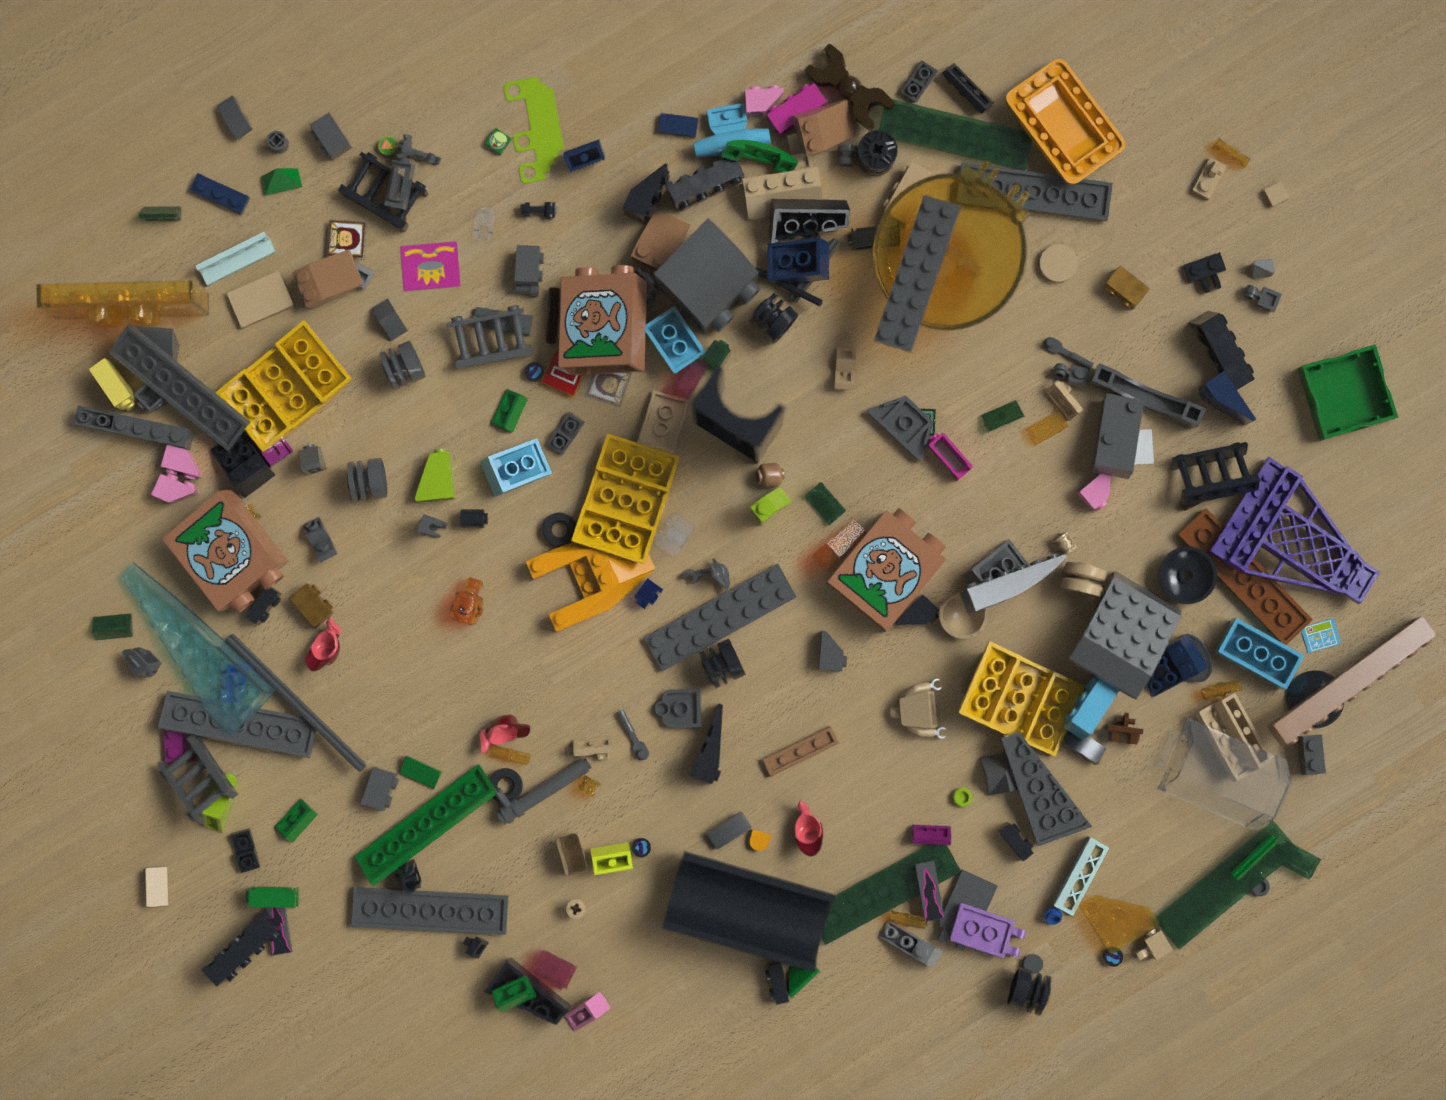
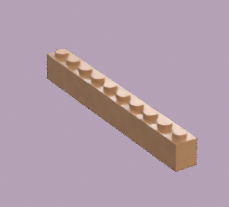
M1423 616L1413 619L1268 725V729L1280 746L1287 744L1291 746L1298 741L1297 737L1302 733L1306 735L1312 731L1314 724L1317 722L1320 724L1327 720L1329 713L1332 711L1335 713L1342 709V704L1345 701L1350 702L1357 698V693L1360 690L1365 691L1372 687V682L1375 679L1380 680L1388 675L1387 671L1390 668L1395 669L1403 664L1401 660L1405 657L1410 658L1417 653L1416 649L1420 646L1423 648L1432 642L1431 638L1436 635Z

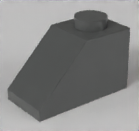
M310 444L304 446V450L299 451L302 472L310 475L327 469L319 446Z
M822 631L819 669L842 671L843 667L846 668L847 656H844V651L827 631Z

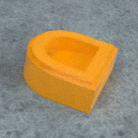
M753 829L750 837L751 847L756 851L765 850L768 847L771 834Z

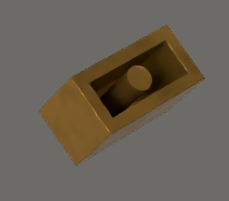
M1121 265L1104 284L1105 291L1113 297L1117 296L1121 300L1120 303L1128 309L1130 307L1134 309L1150 290L1149 287Z
M306 583L289 599L314 628H318L334 614L331 610L333 605L327 599L323 600L320 597L321 591L314 584L311 586Z

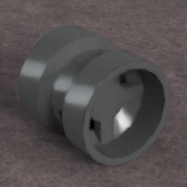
M273 131L268 135L267 143L274 152L281 154L287 151L289 141L282 132Z
M850 144L839 145L838 153L841 155L838 158L837 165L841 167H855L857 160L854 155L857 153V146Z

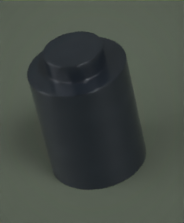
M461 509V528H484L485 524H488V513H485L484 509Z

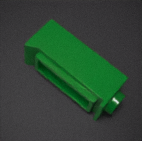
M252 886L249 887V891H246V902H248V907L296 908L299 906V887L292 889V887Z

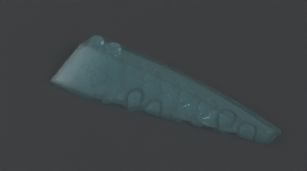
M132 562L121 576L132 595L141 604L140 607L151 620L150 623L153 628H156L160 634L159 638L175 663H178L182 669L184 677L191 683L192 690L201 699L204 709L231 735L234 734L268 701L276 689L191 609L135 562ZM229 664L234 665L237 668L232 669L231 672H227V670L229 669ZM243 675H244V677H245L244 685H240V684L243 682Z

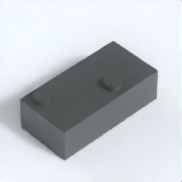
M1106 393L1101 405L1091 472L1124 479L1130 478L1134 470L1144 400Z

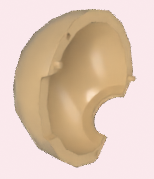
M960 592L950 597L940 607L939 619L942 627L949 635L959 639H969L979 635L988 622V608L968 615Z

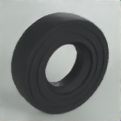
M560 512L551 514L543 523V536L552 546H564L571 543L576 523L568 514ZM558 522L564 523L567 527V533L563 537L554 536L552 532L554 524Z
M509 768L495 771L489 778L495 789L498 788V782L502 778H508L512 781L513 788L509 793L504 794L509 801L514 798L517 799L523 788L520 775ZM496 795L492 797L496 801L500 802Z

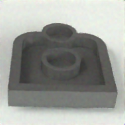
M701 689L667 690L663 694L662 699L658 700L654 705L655 715L663 718L664 724L669 728L702 727Z

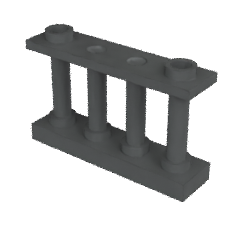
M519 305L507 307L508 310L464 319L462 316L452 317L447 325L448 327L455 326L460 350L459 358L455 361L457 369L531 355L533 352L531 344L527 345L524 342L519 314L524 313V307L519 308ZM511 315L517 344H515V348L508 349V346H505L500 317ZM492 319L498 345L497 351L489 352L487 350L481 321ZM474 323L479 347L478 355L470 356V353L467 351L462 327L464 324Z
M191 735L187 738L191 744L188 751L170 766H166L160 761L157 765L161 769L159 771L161 776L169 781L187 808L188 817L192 821L196 820L204 824L205 820L201 816L204 810L222 795H227L234 799L238 793L203 741ZM198 755L200 758L198 760L199 763L177 780L173 772L192 756ZM203 768H207L209 771L208 776L186 793L182 786ZM212 782H216L218 784L217 790L195 807L191 800Z

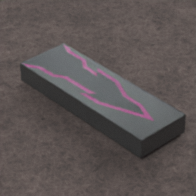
M934 860L915 863L925 922L944 919Z
M265 907V911L282 927L278 931L280 935L271 943L272 955L293 952L286 908Z

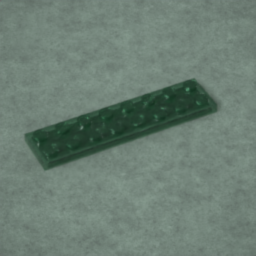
M892 99L895 106L891 110L883 109L879 130L889 133L897 141L1017 170H1026L1032 140L1026 131Z
M1272 820L1157 915L1154 920L1180 950L1299 850ZM1269 835H1273L1278 840V843L1239 880L1234 879L1230 874L1231 871Z
M929 844L836 894L821 937L824 944L831 943L918 896L920 892L915 863L934 860L938 884L960 873L961 870L948 846Z

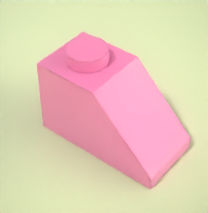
M1099 474L1077 493L1092 511L1096 508L1100 510L1107 504L1105 500L1109 498L1111 476Z
M598 992L564 1016L576 1031L596 1020L611 1007L601 992Z

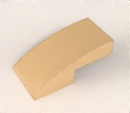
M797 133L786 134L790 154L798 160L794 171L813 168L811 155L806 156L801 152Z

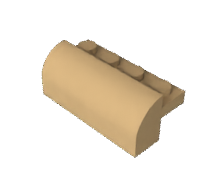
M1235 693L1224 696L1195 713L1232 782L1237 781L1252 771L1262 768L1272 761Z

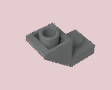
M320 517L302 525L306 537L312 544L320 563L337 555L334 543Z

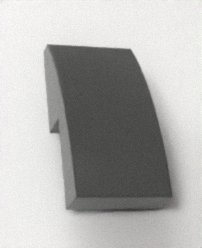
M921 61L901 93L917 103L938 70Z
M233 95L217 105L226 124L237 140L253 130L247 116L242 112L237 99Z
M568 412L547 445L563 455L583 427L585 421Z
M742 811L725 820L724 823L710 830L707 835L718 850L748 831L752 826Z

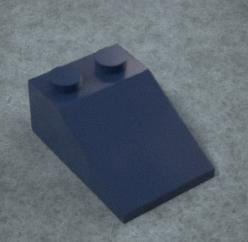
M821 237L767 244L768 282H815L829 280V242Z
M1225 371L1198 388L1200 391L1198 394L1204 402L1207 401L1210 406L1245 426L1256 420Z

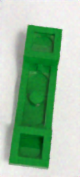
M752 140L729 141L720 154V157L739 161L741 157L767 163L773 165V171L779 173L794 171L798 164V160L788 153L769 144Z

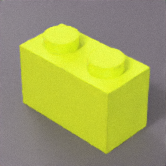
M628 842L590 848L594 875L633 869Z

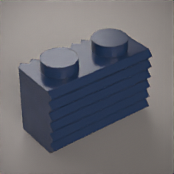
M600 139L564 151L563 153L570 172L576 169L579 170L583 166H590L594 162L597 163L598 161L605 160V153Z

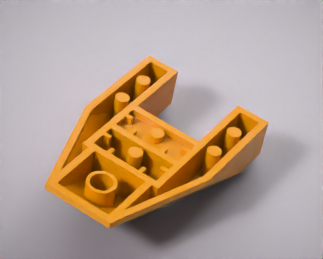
M575 542L526 561L534 580L570 565L584 596V599L549 614L556 632L563 631L612 609L655 570L650 555H648L644 565Z

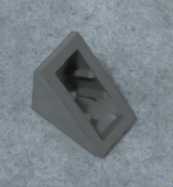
M389 299L372 308L391 340L408 331Z

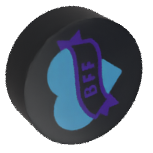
M531 362L525 368V375L528 380L537 382L543 378L544 369L541 364Z
M638 838L632 844V851L637 857H645L651 851V844L646 838Z
M1108 947L1103 953V959L1109 966L1116 967L1122 963L1123 953L1117 947Z

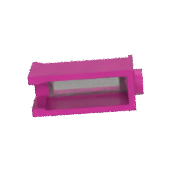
M936 433L928 440L930 444L927 447L957 481L973 468L972 464L944 433L940 435Z

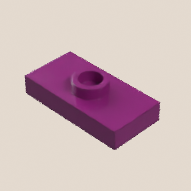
M912 824V843L951 845V826Z

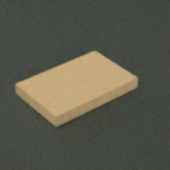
M276 271L227 293L242 329L295 306L280 271Z
M653 390L637 443L675 453L690 400Z

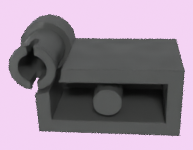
M517 245L514 280L516 294L539 296V282H543V271H540V264H544V253H541L540 246Z

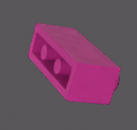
M815 83L803 86L799 90L800 93L795 96L790 95L784 100V104L779 107L776 105L768 111L767 120L779 138L795 128L792 115L827 105L826 99Z

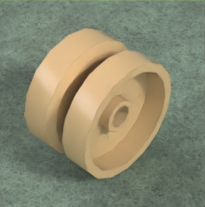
M1066 562L1064 573L1074 578H1062L1060 589L1084 596L1101 598L1103 587L1092 583V581H1105L1107 571L1089 564Z

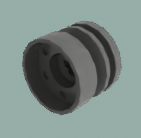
M410 340L398 345L400 353L398 355L391 348L388 349L391 357L389 359L384 351L380 353L383 371L395 390L400 389L399 379L404 386H407L406 376L408 375L414 382L426 377L419 357Z
M382 458L368 459L367 468H364L361 460L357 462V469L354 462H348L347 484L354 502L360 501V493L364 501L367 500L368 491L371 492L374 499L387 498V479Z

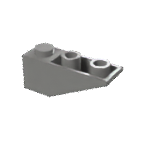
M888 920L879 936L932 968L935 967L943 953L941 949Z

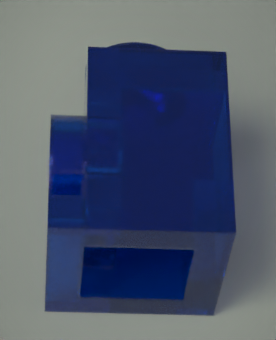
M647 578L634 596L637 599L635 603L645 609L649 604L653 605L658 599L657 592L662 593L664 590Z

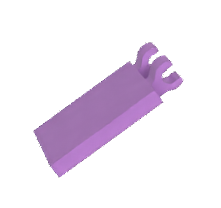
M959 903L948 940L1004 959L1006 954L1019 957L1021 949L1009 946L1011 935L1020 939L1024 938L1026 931L1014 927L1015 921Z

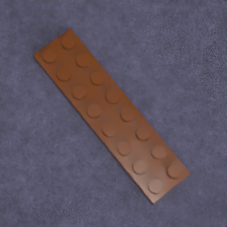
M1205 508L1177 535L1187 546L1205 551L1215 563L1217 577L1279 642L1287 645L1313 619L1276 581L1241 574L1209 553L1224 526ZM1254 558L1247 568L1269 574Z

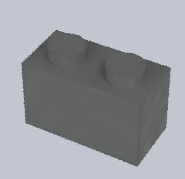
M330 113L310 124L313 129L310 133L316 141H321L323 146L320 148L326 157L330 155L334 160L352 149Z
M1322 735L1298 736L1301 774H1326Z
M373 767L361 804L381 811L389 808L393 797H390L392 789L396 790L399 779H397L398 774L379 767Z

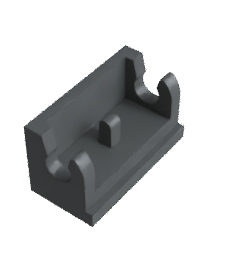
M423 514L417 532L424 536L427 534L440 538L441 535L434 531H437V526L446 529L448 524Z

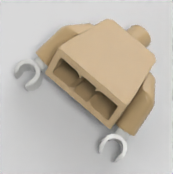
M934 679L930 683L916 684L905 692L904 698H900V706L891 708V717L893 719L901 718L902 726H907L910 732L920 737H934L936 735L938 738H945L946 736L939 735V731L941 729L946 730V728L942 726L937 727L934 691L942 688L934 686V682L940 681V679Z

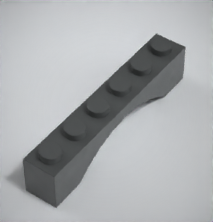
M1101 363L1096 366L1089 382L1093 386L1118 396L1144 400L1143 407L1194 429L1199 426L1206 408L1190 401L1145 386Z

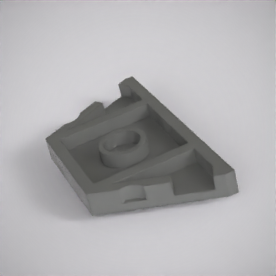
M907 396L869 408L866 411L919 462L922 460L934 421Z

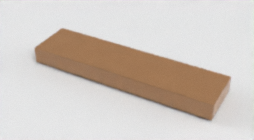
M830 726L762 759L771 777L839 744Z

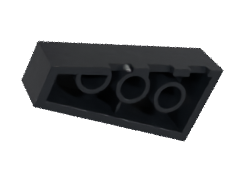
M723 158L713 162L709 169L707 167L697 169L693 176L686 174L679 177V180L674 184L672 181L665 183L666 192L675 210L685 211L691 207L692 203L696 201L701 203L708 199V195L715 193V195L725 190V187L741 183L744 178V172L739 162Z
M771 199L768 229L771 243H776L782 239H795L796 236L805 234L806 236L814 235L813 233L820 231L828 232L847 228L850 216L847 200Z
M1207 311L1188 322L1192 328H1197L1199 341L1206 347L1208 346L1207 354L1214 363L1219 364L1216 367L1218 372L1222 373L1225 371L1237 390L1255 380L1253 376L1254 370L1249 363H1246L1244 359L1245 353L1237 346L1235 342L1236 336L1226 326L1228 322L1223 314Z
M265 911L245 928L241 935L232 940L227 949L225 948L214 957L215 960L205 965L201 971L216 987L227 980L231 982L238 975L236 972L241 967L243 969L252 962L250 958L254 954L258 956L266 949L264 945L268 941L272 943L280 935L278 931L282 927Z
M511 957L484 992L490 995L492 994L491 991L526 975L536 997L517 1005V1008L531 1012L533 1015L557 1025L572 1005Z

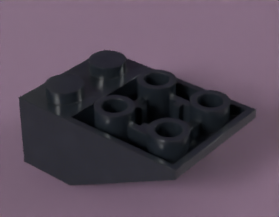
M668 164L662 165L630 190L623 205L625 215L642 223H646L647 219H651L654 213L653 205L655 202L658 203L662 196V186L670 179Z
M245 432L242 433L229 451L220 444L210 449L234 488L244 498L276 476L248 439Z

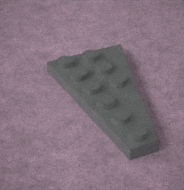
M1019 731L1000 737L1037 846L1092 827Z

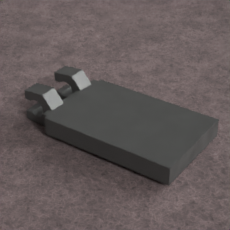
M962 869L943 911L944 919L939 920L942 929L937 939L946 943L959 903L987 911L998 885ZM956 943L955 947L964 951L965 946Z

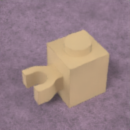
M1153 928L1147 931L1145 937L1142 938L1146 946L1137 950L1135 954L1140 960L1150 954L1153 959L1158 960L1172 952L1173 949L1162 930H1155Z

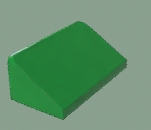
M506 389L491 424L513 433L528 398Z
M408 755L400 770L401 774L435 789L443 772Z
M300 799L275 828L285 839L294 842L316 818L318 813L303 799Z
M526 975L491 991L496 1008L501 1012L536 997Z

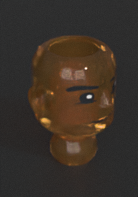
M468 577L465 580V591L458 590L454 594L449 617L461 623L475 625L483 612L484 600L478 595L479 590L483 587V581Z

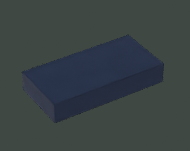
M661 113L658 133L696 138L699 119L696 117Z

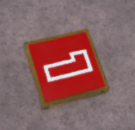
M554 349L540 384L575 399L585 375H571L559 368V350Z

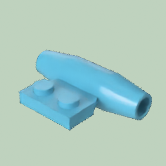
M740 103L708 109L709 126L714 135L693 142L696 157H720L722 150L729 141L752 140L771 144L769 129H746L748 122L745 105Z

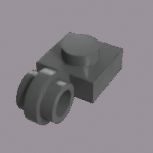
M1247 285L1244 288V297L1251 300L1257 297V306L1275 312L1282 296L1281 293L1267 287H1263L1261 293L1257 292L1258 288L1252 285Z
M1057 363L1053 367L1052 373L1055 378L1063 379L1067 377L1068 385L1084 389L1087 386L1090 369L1071 365L1070 370H1068L1067 366L1063 363Z

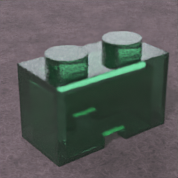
M714 339L703 356L702 363L711 370H714L716 365L723 368L731 356L730 345L721 339L719 342Z

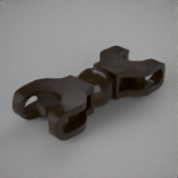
M827 44L824 50L830 58L829 66L825 69H817L813 65H808L804 69L806 75L817 86L833 87L838 90L841 97L849 99L854 106L853 111L856 121L868 131H872L875 125L869 116L870 109L880 105L887 110H891L895 106L894 101L881 88H866L861 85L858 78L849 75V72L845 69L846 63L843 54L833 45Z

